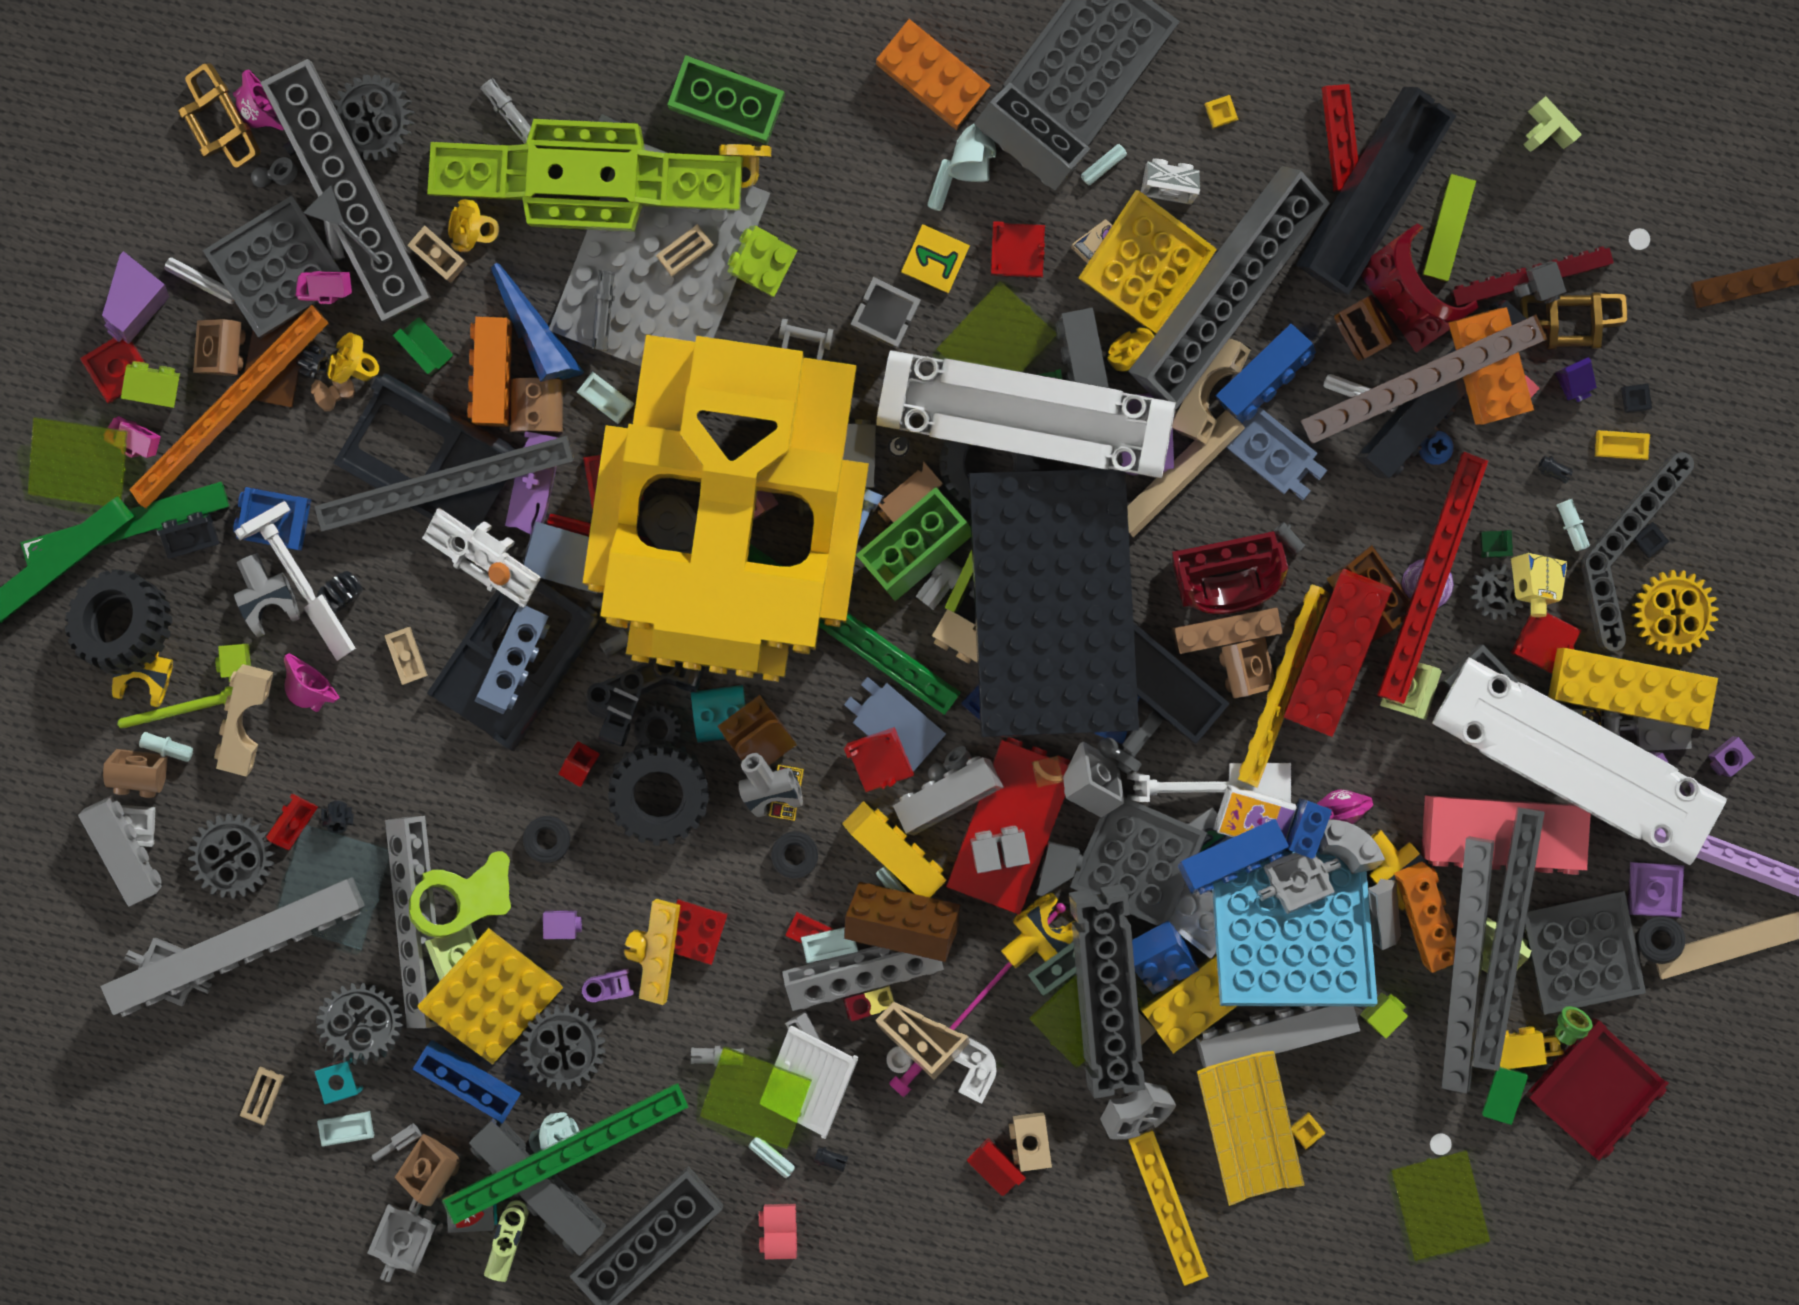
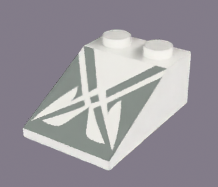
M1153 159L1152 162L1148 161L1146 163L1141 192L1147 197L1192 205L1200 192L1199 170H1194V166L1190 164L1178 163L1177 167L1168 165L1166 160Z

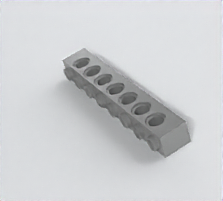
M425 816L385 820L407 1028L440 1026L417 1007L440 982L425 941L434 937L427 936L418 931L409 916L410 896L414 888L423 881L422 873L431 871ZM429 888L422 893L419 907L427 921L436 924L433 888Z

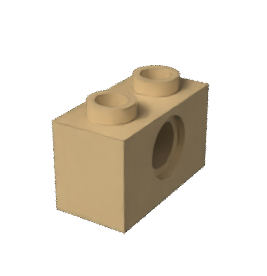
M426 226L408 244L415 253L450 283L467 266V263Z
M1044 1112L1013 1116V1123L1009 1124L1010 1138L1016 1139L1017 1149L1012 1150L1014 1165H1019L1021 1172L1051 1168ZM1025 1137H1035L1037 1139L1036 1145L1033 1148L1024 1147L1022 1142Z

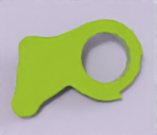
M503 851L492 853L487 858L486 864L468 879L445 870H431L422 873L423 881L414 888L409 899L410 920L418 931L427 936L443 938L460 931L480 918L485 919L489 916L507 914L511 909L508 879L510 859ZM433 887L444 888L455 897L458 905L457 915L451 923L445 925L433 924L422 915L419 907L420 897L426 889Z

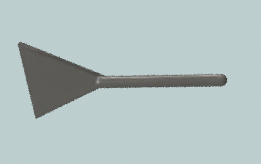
M331 185L303 212L304 214L340 225L378 264L382 263V260L344 223Z

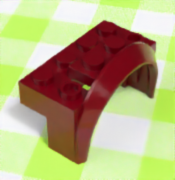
M1418 223L1372 255L1360 275L1415 352H1418L1450 330L1449 322L1463 319L1478 308L1476 300L1465 307L1449 306L1435 297L1424 285L1416 272L1411 257V242L1423 229Z
M1274 531L1172 552V563L1183 607L1191 606L1212 614L1240 612L1264 603L1273 597L1281 587L1286 586L1289 568L1282 542L1277 543ZM1245 568L1248 569L1232 575L1221 577H1209L1211 575L1226 573L1230 571ZM1255 571H1257L1261 583L1260 589L1258 586ZM1202 582H1203V585H1204V589H1205V593H1206V597H1207V598H1205V595H1204V591H1203V587H1202Z

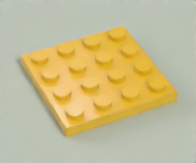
M1135 190L1082 271L1079 279L1156 335L1198 279L1217 249L1141 191Z
M488 928L417 1007L422 1013L493 1065L529 1026L528 1022L533 1021L536 1018L535 1015L537 1013L540 1014L563 987L557 980Z

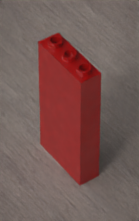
M1008 737L1007 741H1000L992 762L1004 788L977 802L946 887L1020 915L1065 797L1063 776L1071 760L1058 755L1056 760L1046 757L1047 751L1034 746L1030 751L1021 747L1023 742ZM1038 762L1041 769L1049 775H1060L1061 781L1045 779L1036 771L1033 763ZM1016 826L1018 830L1022 829L1024 831L1030 860L1029 864L1006 868L1001 844L996 842L1001 869L977 873L970 840L976 838L975 833L990 830L992 835L1001 833V828Z

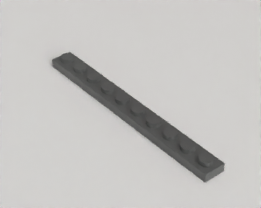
M564 436L314 507L322 532L575 460L568 436Z
M1521 807L1516 809L1471 1065L1473 1067L1499 1071L1544 811Z
M1468 836L1465 842L1442 1089L1468 1093L1471 1084V1064L1474 1053L1494 840Z

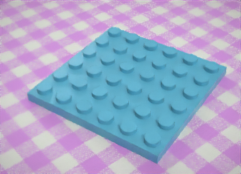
M1285 851L1283 853L1285 856H1288L1295 852ZM1317 852L1316 856L1323 863L1337 858L1339 860L1337 863L1340 862L1341 864L1340 869L1328 873L1329 881L1335 893L1289 914H1286L1280 900L1276 896L1261 901V896H1258L1259 890L1270 886V880L1263 868L1266 864L1271 863L1269 859L1261 862V867L1247 874L1246 870L1237 873L1238 878L1227 884H1223L1222 881L1213 884L1214 889L1212 893L1220 1006L1375 1007L1378 1003L1367 871L1351 874L1348 866L1340 858L1332 855H1320Z

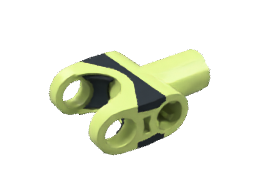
M521 1200L511 1201L501 1215L484 1272V1276L492 1280L507 1281L516 1249L529 1215L525 1202ZM514 1205H520L524 1209V1212L519 1207H516ZM513 1211L518 1213L520 1218H513L510 1212ZM505 1237L510 1239L509 1243L504 1242Z

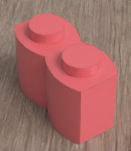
M765 1204L764 1211H759V1227H764V1237L759 1238L760 1253H765V1260L796 1259V1204Z

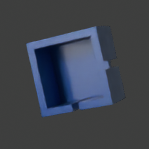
M1169 920L1132 940L1135 972L1153 994L1173 985V980L1177 979L1180 981L1199 971L1191 948Z

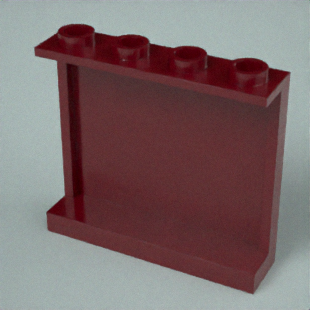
M1593 1018L1591 1020L1593 1026L1588 1031L1587 1036L1578 1038L1575 1044L1569 1045L1564 1050V1054L1554 1061L1525 1095L1586 1151L1600 1161L1602 1157L1605 1159L1613 1152V1145L1619 1138L1623 1139L1630 1133L1632 1129L1630 1126L1636 1119L1640 1120L1648 1113V1106L1654 1099L1657 1101L1665 1094L1667 1090L1665 1087L1669 1083L1662 1079L1612 1034L1600 1020Z

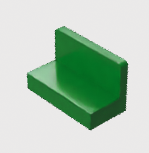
M421 318L415 319L404 330L400 328L393 335L430 376L436 373L453 357V353Z
M1500 1067L1499 1071L1495 1072L1482 1115L1512 1125L1528 1075L1523 1070L1517 1068L1510 1070Z

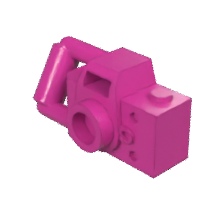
M322 271L301 273L297 278L295 296L300 301H319L320 304H332L338 300V297L343 298L352 293L349 272Z
M120 416L113 418L104 433L105 441L122 449V453L131 458L140 455L146 458L155 456L161 436L138 425L136 422L128 421Z

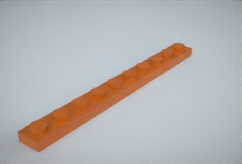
M311 305L129 489L141 506L147 508L156 500L163 490L323 330L328 321L316 307Z

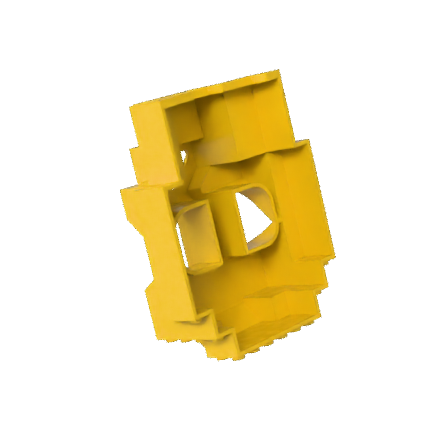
M646 335L633 424H629L628 428L608 425L605 427L583 576V584L588 586V590L604 593L600 616L606 619V623L622 628H627L628 623H630L626 654L632 656L631 660L649 663V658L657 659L656 663L659 665L675 667V662L683 663V667L686 669L700 671L701 666L710 667V672L727 674V669L735 670L737 676L753 678V673L763 674V680L779 682V677L785 678L789 647H793L795 653L810 654V650H816L820 619L825 620L824 625L840 627L841 622L846 623L869 463L843 460L856 365L804 358L803 351L716 338L696 336V341L693 342ZM700 411L770 420L775 421L778 427L739 458L730 461L700 423L697 414ZM660 478L701 482L692 554L653 548L643 543L638 536L637 523L642 495L652 482ZM757 491L792 495L802 499L810 506L814 515L810 553L802 563L791 567H779L747 562Z

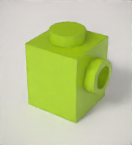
M249 644L218 646L219 657H216L215 664L217 673H221V678L229 677L230 682L233 671H237L243 664L251 666Z

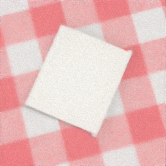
M790 1026L760 1104L821 1135V1138L826 1139L858 1057L855 1055L852 1057Z

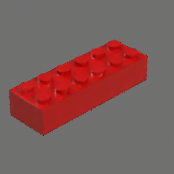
M1342 570L1284 718L1333 737L1392 592V587L1349 570Z

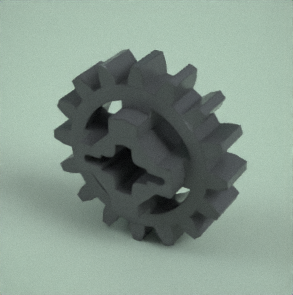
M1495 564L1490 565V571L1486 568L1480 569L1483 576L1475 575L1473 578L1477 581V584L1470 585V589L1475 590V594L1469 597L1470 599L1477 600V603L1473 606L1474 609L1482 608V616L1491 613V620H1496L1498 614L1501 620L1507 619V613L1511 616L1516 615L1515 607L1520 609L1524 607L1520 600H1517L1516 596H1514L1513 601L1510 598L1512 589H1514L1512 568L1506 571V564H1501L1499 570ZM1494 575H1503L1509 579L1504 582L1499 581ZM1485 583V585L1487 586L1485 595L1482 596V587ZM1495 587L1503 588V591L1501 592L1502 597L1494 596V593L1496 592ZM1495 602L1503 609H1493L1488 605Z

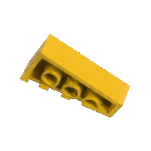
M863 801L842 823L844 827L916 895L931 897L946 881L941 874L944 870L934 860L929 863L923 857L926 853L916 843H913L911 846L904 840L907 835L897 826L892 828L886 823L889 819L878 808L874 811Z

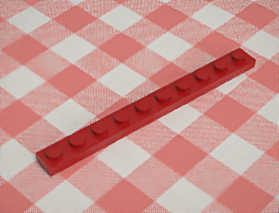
M1467 452L1461 454L1377 696L1401 705L1405 703L1488 460Z

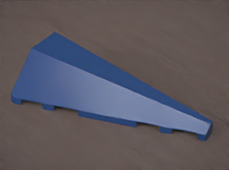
M498 263L494 264L491 270L518 339H524L540 382L555 378L563 380L582 375L584 373L583 369L558 337L549 330L547 323L504 268Z

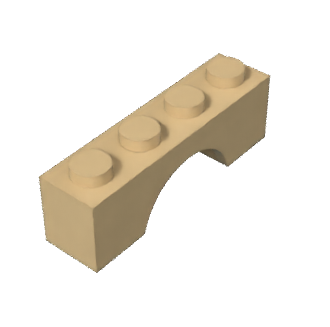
M1228 339L1185 397L1179 410L1175 412L1172 424L1175 431L1183 436L1207 444L1217 423L1209 409L1210 392L1220 379L1241 372L1251 351L1241 342Z
M244 664L237 671H233L229 686L233 687L232 695L227 697L224 708L225 711H228L227 719L222 721L219 732L220 735H223L222 743L218 744L214 756L218 760L216 769L246 777L252 771L258 744L251 740L244 730L243 713L246 708L262 704L267 699L273 672Z

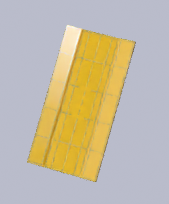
M1274 1051L1255 1053L1211 1065L1197 1071L1229 1206L1246 1198L1275 1190L1305 1186Z

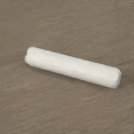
M174 258L167 260L164 267L166 271L230 304L235 302L225 285Z
M1328 374L1324 381L1325 388L1349 397L1357 396L1371 389L1332 374ZM1396 406V407H1394V408H1392V409H1390V410H1388V411L1394 412V411H1396V409H1397L1398 406Z

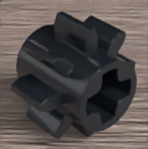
M310 344L309 349L304 348L296 358L297 366L301 367L298 372L313 379L316 378L317 374L323 375L329 366V359L325 356L327 351Z
M332 801L328 804V809H321L322 826L327 827L328 831L342 833L346 830L347 825H353L354 814H352V807H348L345 802Z

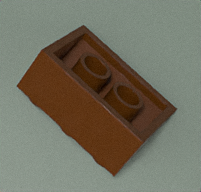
M1372 545L1327 578V581L1334 590L1340 573L1343 569H1346L1393 588L1372 642L1392 631L1404 620L1410 598Z

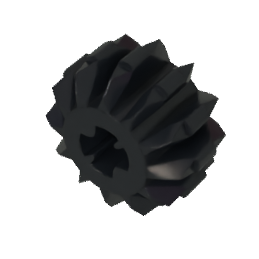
M344 571L333 577L329 582H326L318 591L317 597L323 595L333 613H336L354 602L362 593L363 588L354 575L349 571Z

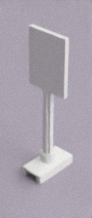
M284 501L240 526L241 528L234 532L239 540H242L260 531L264 539L268 540L300 593L308 601L309 604L304 609L338 661L356 648L323 595L317 598L314 596L311 586L278 535L279 531L274 523L290 511V508Z
M1229 763V781L1157 782V780H1150V775L1127 774V779L1135 780V785H1133L1135 794H1127V798L1137 802H1150V795H1157V793L1225 792L1227 785H1233L1291 803V763H1267L1258 788L1238 780L1240 775L1239 769L1242 763Z

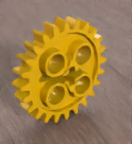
M1669 570L1667 578L1664 572H1660L1659 581L1655 577H1650L1651 586L1647 584L1641 585L1645 593H1636V596L1641 601L1640 603L1632 604V606L1639 609V612L1632 614V617L1639 618L1640 621L1634 627L1643 628L1639 637L1648 636L1647 645L1656 642V651H1660L1664 646L1665 654H1670L1673 647L1676 654H1681L1682 647L1686 652H1692L1691 644L1696 648H1700L1701 643L1699 639L1709 640L1705 632L1715 631L1709 624L1710 622L1718 621V618L1712 616V612L1719 610V608L1711 607V603L1716 600V597H1708L1707 594L1712 590L1711 587L1702 588L1705 580L1702 579L1694 582L1696 574H1690L1686 578V571L1683 570L1679 572L1677 577L1675 570ZM1672 589L1676 591L1675 597L1672 595ZM1686 591L1692 595V602L1689 605H1685L1682 601V595ZM1660 593L1666 597V604L1662 608L1656 603V597ZM1674 609L1680 610V614L1676 616L1671 615L1670 612ZM1688 617L1694 621V627L1691 631H1687L1684 627V621ZM1662 619L1666 620L1669 625L1665 633H1661L1658 629V623ZM1676 626H1677V629L1679 630V634H1678V635H1675Z

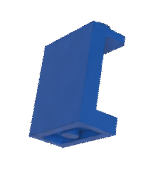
M245 487V491L241 492L239 496L238 507H241L240 518L236 517L233 532L241 528L240 526L285 501L290 511L275 522L274 525L279 531L278 535L286 548L302 551L311 499ZM260 531L242 539L270 545Z
M1299 798L1286 839L1289 845L1288 850L1314 859L1332 810Z

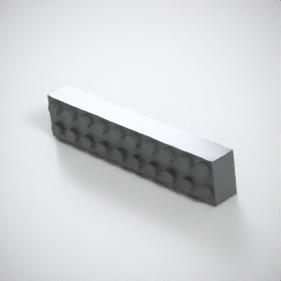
M1281 166L1128 371L1153 398L1176 402L1175 409L1179 407L1330 204L1301 170Z

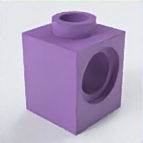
M1734 736L1709 755V758L1713 761L1710 763L1713 770L1721 776L1723 774L1727 777L1733 776L1755 758L1742 740ZM1729 751L1734 754V762L1731 765H1727L1724 760L1725 754Z
M545 911L543 913V939H575L577 932L582 931V919L577 917V911Z

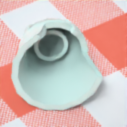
M974 124L966 128L957 140L947 173L951 177L962 181H989V159L996 157L994 140L984 135Z

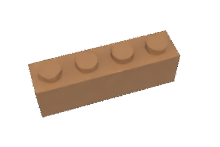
M1271 608L1172 628L1177 654L1281 634L1282 628L1278 608Z

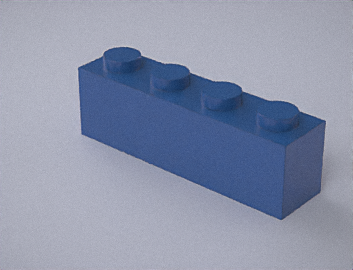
M1290 324L1216 395L1219 404L1239 422L1243 423L1245 420H1250L1257 413L1258 407L1264 402H1269L1276 395V390L1283 384H1288L1300 367L1307 366L1313 360L1316 353L1313 343L1294 325Z
M1273 819L1181 861L1178 868L1190 893L1194 894L1199 891L1200 895L1213 890V884L1222 881L1223 884H1227L1238 878L1237 873L1246 870L1248 874L1259 869L1261 862L1269 859L1272 863L1285 856L1283 852L1289 848V845L1276 819Z
M434 1040L429 1042L413 1068L416 1072L501 1123L505 1121L521 1094Z

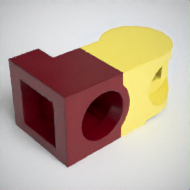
M889 985L861 992L857 995L842 997L848 1019L851 1022L880 1013L894 1002Z

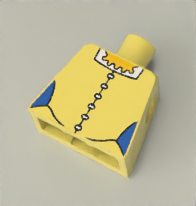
M1531 553L1511 558L1517 600L1531 603L1532 617L1547 616V605L1559 602L1562 599L1567 561Z

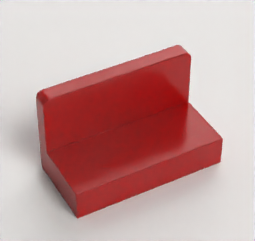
M989 1138L967 1158V1162L1001 1196H1004L1015 1184L1019 1186L1026 1179L1025 1174Z

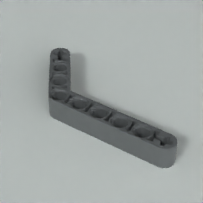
M1681 452L1669 456L1581 559L1580 565L1596 639L1602 650L1618 651L1624 647L1626 642L1610 566L1692 472L1694 461L1687 453ZM1676 461H1683L1681 464L1683 469L1676 470L1673 474L1669 473L1678 466ZM1661 477L1668 484L1664 492L1657 486V482ZM1643 497L1648 498L1651 503L1648 511H1644L1640 506V501ZM1626 517H1630L1634 522V527L1631 531L1624 528L1623 521ZM1610 536L1615 538L1617 542V547L1613 551L1609 550L1606 545V541ZM1593 556L1597 557L1600 561V566L1596 571L1591 569L1589 561ZM1599 581L1606 588L1602 596L1595 592V585ZM1604 607L1611 611V617L1608 621H1604L1600 616V612ZM1614 624V628L1603 629V626H1611ZM1616 636V641L1607 643V638Z

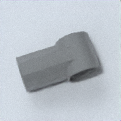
M947 557L935 567L931 573L932 576L919 590L916 597L934 610L948 590H952L963 568Z

